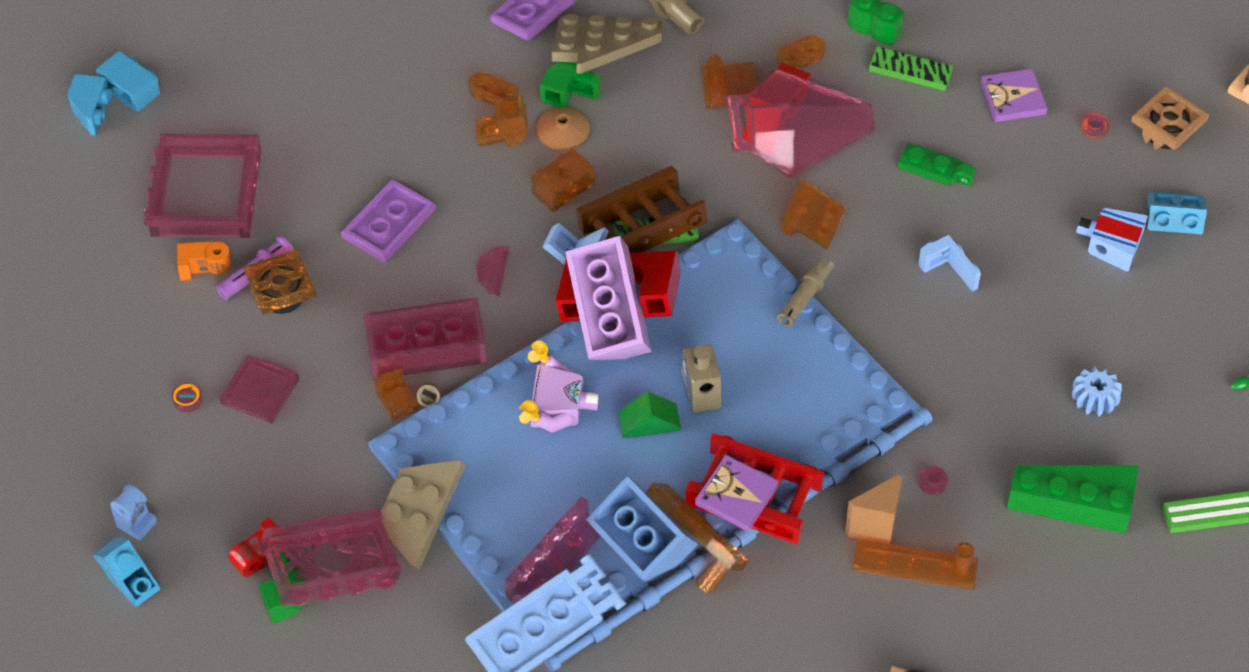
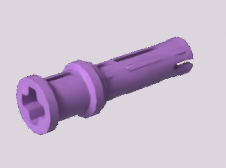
M277 237V242L265 250L261 249L258 251L257 258L220 284H217L216 290L219 295L227 301L232 295L265 273V271L276 267L288 257L293 258L295 251L285 237Z

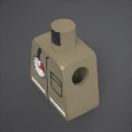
M706 344L683 349L681 371L692 413L721 409V376L713 346ZM708 383L707 391H701L700 387Z

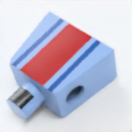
M1104 208L1097 222L1081 217L1076 233L1091 237L1088 252L1091 255L1128 272L1142 238L1148 216Z

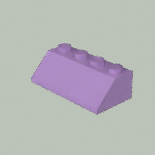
M617 236L566 251L588 358L590 360L628 359L652 352L629 249L623 239Z

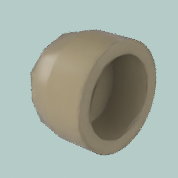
M432 383L423 384L417 392V400L423 407H427L432 403L437 404L441 397L440 389ZM426 389L436 394V398L428 393L423 392V390Z

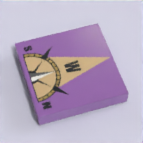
M1033 69L981 76L980 83L994 122L1046 115L1047 106Z
M725 455L697 496L695 505L749 532L776 491L779 481Z

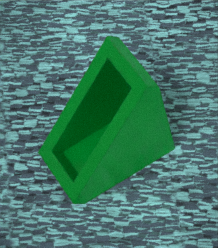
M649 391L618 411L623 438L681 431L676 403Z

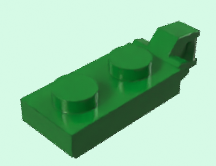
M907 143L898 161V168L900 170L947 186L950 183L956 184L958 182L971 187L975 178L976 168L965 164L961 160L911 143Z

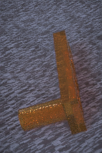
M667 483L651 484L646 492L715 557L697 582V586L702 591L712 594L729 570L744 569L749 560Z
M858 539L853 571L974 590L978 558L973 557L974 547L967 542L958 544L955 554Z

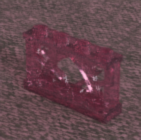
M380 508L265 528L260 548L263 555L267 558L280 595L281 605L300 606L308 601L319 599L326 601L345 594L358 595L366 590L376 588L388 589L397 584L402 568L397 562L382 523L383 516ZM368 536H373L377 548L367 546ZM350 539L347 545L341 543V541ZM330 543L340 552L353 554L348 564L339 573L323 568L312 561L319 554L322 544ZM312 546L313 550L307 555H303L307 553L308 550L304 548ZM279 552H284L290 560L285 566L282 563ZM364 554L377 556L382 560L384 567L368 569L367 565L376 566L377 562L371 557H364ZM298 567L300 570L297 572L296 580L301 577L307 581L292 584L287 574L292 569Z

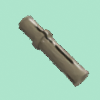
M820 257L812 270L805 273L801 279L802 284L776 317L780 324L786 316L789 317L783 325L784 327H792L810 299L823 288V281L834 269V264L831 260L823 268L828 258Z

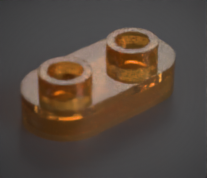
M807 36L781 47L777 51L776 64L778 67L784 63L797 69H802L824 58L826 44L820 37Z
M484 72L476 73L469 79V92L474 98L503 110L511 109L517 105L519 100L518 89L512 83Z

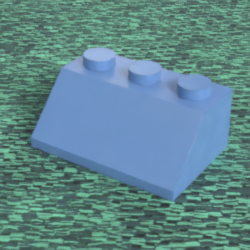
M628 476L586 519L643 581H647L677 567L698 545L640 484Z

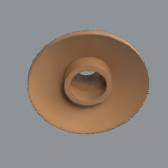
M557 107L548 110L539 118L536 132L539 140L547 147L555 150H570L586 141L590 133V124L582 112L570 107Z

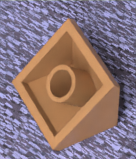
M899 474L849 501L845 533L848 537L890 545L902 484V477Z

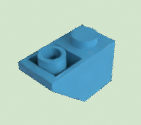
M74 74L67 93L72 112L90 135H96L99 125L104 123L106 105L111 103L112 90L108 88L106 77Z
M116 537L93 554L109 580L135 607L161 589L129 540Z

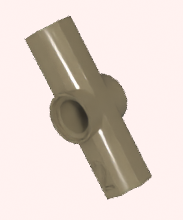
M648 0L653 4L656 14L661 19H671L687 34H695L704 23V16L688 4L687 0Z

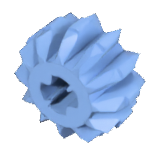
M1095 366L1091 369V372L1083 369L1080 376H1077L1073 382L1072 399L1077 401V409L1086 408L1087 415L1094 411L1098 417L1103 414V411L1110 414L1121 400L1122 384L1117 382V374L1108 375L1107 368L1099 372Z

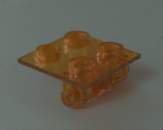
M711 55L707 61V66H701L706 108L746 106L750 95H755L757 92L753 63L723 65V61L718 55Z
M801 178L781 219L783 221L782 232L785 235L791 236L799 231L827 250L846 207Z

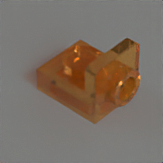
M400 368L392 372H386L375 380L377 397L393 421L419 409L417 400L404 382V375Z

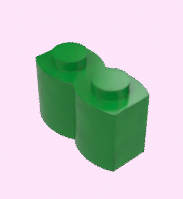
M851 0L849 3L847 25L854 31L870 35L874 40L885 45H893L902 34L904 12L898 6L881 2L880 0Z

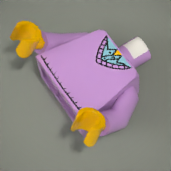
M543 341L534 342L531 345L534 350L528 353V359L533 363L541 361V365H537L532 401L526 400L519 407V410L524 411L519 416L522 423H529L531 421V427H540L554 433L569 426L579 424L581 409L598 411L599 393L583 392V376L562 364L551 354L547 355L548 347Z

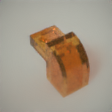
M521 95L495 100L496 115L476 119V141L479 147L504 141L508 148L521 143L528 133L527 107Z

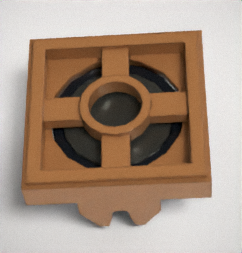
M1165 86L1132 116L1131 122L1143 129L1142 136L1144 142L1148 143L1150 141L1154 149L1176 150L1208 120L1209 114Z

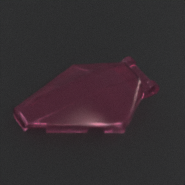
M779 70L774 72L747 96L731 95L725 97V105L729 107L734 141L731 143L732 152L751 151L765 159V162L771 164L789 178L875 130L871 103ZM743 106L749 141L744 140L740 107Z

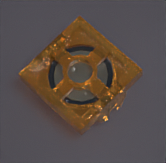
M297 249L244 266V272L250 284L253 299L256 302L257 308H260L262 315L269 312L278 314L290 313L296 310L302 301L316 297V291Z

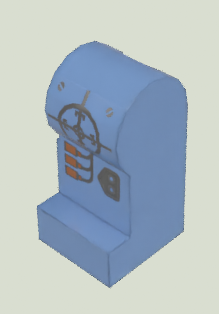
M127 484L124 487L123 493L111 502V511L117 528L141 541L155 525L157 519L155 515L148 511L145 495L136 487Z

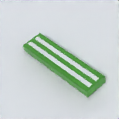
M1249 491L1163 503L1162 511L1169 533L1249 523Z

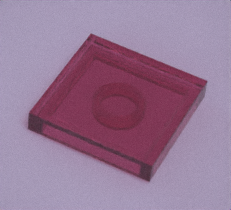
M247 355L219 398L220 403L272 424L299 381V376L297 373Z

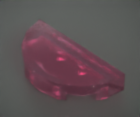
M509 246L488 250L481 256L477 264L478 282L487 289L488 293L499 297L510 253Z

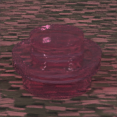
M929 466L920 473L918 484L925 493L937 495L946 490L948 476L942 468Z

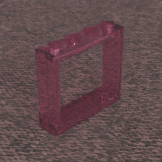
M161 134L159 146L154 148L156 166H151V182L153 184L147 190L149 209L144 210V225H148L151 237L250 238L261 160L259 136ZM172 157L244 158L236 217L163 216Z

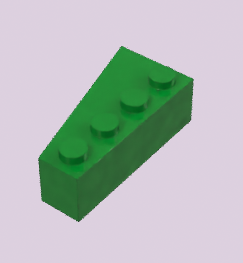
M1016 465L1007 509L1125 534L1131 517L1139 465Z

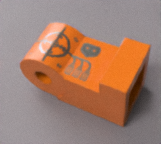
M223 242L178 243L177 266L180 281L191 280V274L211 272L220 275L229 271L231 268L229 247Z

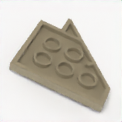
M576 14L559 15L552 49V61L576 62L577 73L581 74L660 43L662 41L663 21H658L654 18H644L643 20L630 19L625 16L605 18L601 15H593L591 17H582Z

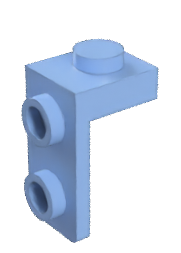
M558 223L552 226L542 247L562 264H565L566 251L604 241L609 231L604 227L579 240Z
M949 235L935 242L930 241L921 248L918 266L924 273L948 261L972 292L978 289L981 276L978 266L974 262L971 263L964 254L961 245L955 243Z

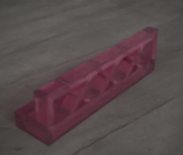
M581 496L505 579L506 599L516 604L567 569L569 572L601 535L586 521L590 516L588 500Z

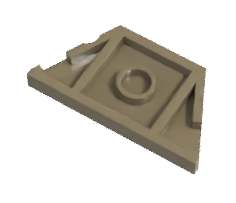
M454 460L400 468L376 523L411 566L420 570L466 467L463 461Z

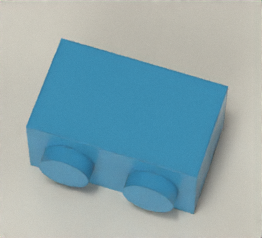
M120 51L96 69L98 77H106L108 88L112 90V95L137 113L160 95L157 75L152 70H146L140 66L133 57H127Z

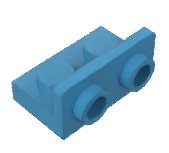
M1148 191V230L1203 234L1207 213L1203 195Z

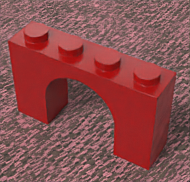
M677 251L630 253L636 284L641 285L639 299L644 318L672 316L681 276ZM566 258L555 301L561 322L580 321Z

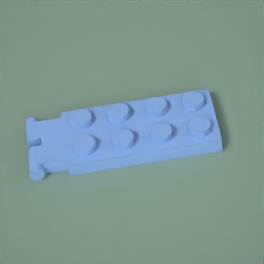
M590 554L580 561L583 566L571 574L567 569L466 637L465 641L488 672H529L603 620L601 614L614 606L616 610H619L626 605V601L611 581L604 586L599 584V581L606 575Z

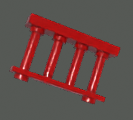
M712 433L710 437V454L715 456L702 482L689 481L686 488L685 505L715 515L695 505V502L722 459L727 455L753 469L770 474L771 478L779 481L778 486L782 479L798 484L787 512L783 513L769 508L776 493L775 491L751 527V529L798 545L803 529V520L799 519L798 515L809 490L821 492L825 472L818 470L812 465H803L740 443L729 436H720Z

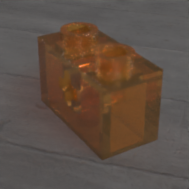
M572 148L565 154H560L546 167L538 169L531 176L532 194L554 213L595 184L594 166Z

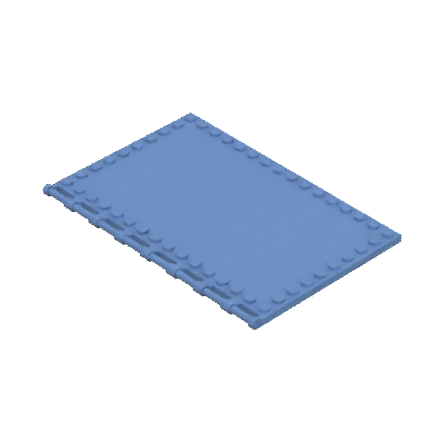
M739 219L677 255L681 276L673 315L670 317L644 318L652 352L628 359L590 360L580 321L566 322L537 340L543 341L547 345V355L551 354L562 364L583 376V392L599 393L598 411L581 409L579 424L576 426H569L551 433L540 427H531V421L529 423H522L519 416L524 411L519 410V407L526 400L532 401L537 365H541V361L533 363L528 359V353L534 350L531 347L532 344L442 397L437 404L432 403L368 442L369 449L394 480H396L400 468L460 460L466 464L437 532L502 612L567 569L571 574L583 566L580 561L588 554L593 557L606 575L599 581V584L604 586L611 581L625 601L629 598L634 600L545 660L544 664L552 672L559 669L562 662L592 642L597 644L609 636L612 629L639 611H646L659 603L662 596L689 578L695 579L709 569V565L736 547L742 548L756 538V534L760 531L750 529L748 532L721 517L685 505L686 488L689 481L702 482L715 456L710 454V437L712 433L720 436L726 435L740 443L803 465L816 467L818 470L825 472L823 488L821 490L823 491L830 485L836 486L848 478L850 472L874 456H881L895 446V442L918 427H925L933 421L930 412L926 408L921 407L814 296L802 310L792 327L787 328L783 326L789 318L788 316L785 317L781 324L776 318L778 313L782 311L801 283ZM637 284L638 293H640L641 288L639 284ZM711 344L721 376V409L693 414L681 371L683 349ZM708 383L703 384L700 390L707 391ZM649 391L676 403L681 431L623 438L618 411L645 392ZM909 414L912 416L911 419L891 432H884ZM866 444L868 446L844 463L838 462L862 445ZM627 476L640 484L698 544L678 565L682 569L654 588L649 585L676 567L647 581H643L586 521ZM782 479L770 506L775 504L774 510L783 513L787 512L795 494L792 491L797 489L798 484ZM810 489L804 503L820 492ZM725 535L730 537L704 555L698 554ZM614 606L611 607V608L608 609L606 612H604L603 614H601V616H603V615H605L606 613H608L609 611L613 610L615 607H614Z

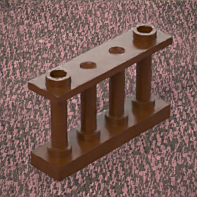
M672 165L576 208L579 229L584 235L605 227L609 231L605 240L617 237L607 224L621 219L631 230L630 233L621 236L628 246L629 253L647 251L707 223L704 200L702 199L690 205L679 193L678 172ZM669 197L679 210L666 216L655 202ZM645 208L655 221L642 227L631 213Z

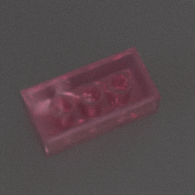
M477 297L364 314L373 380L487 363L486 343Z

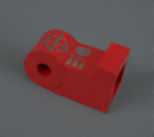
M268 517L260 523V529L232 548L229 552L228 560L244 577L252 576L272 562L270 551L282 547L284 553L289 550L286 535Z

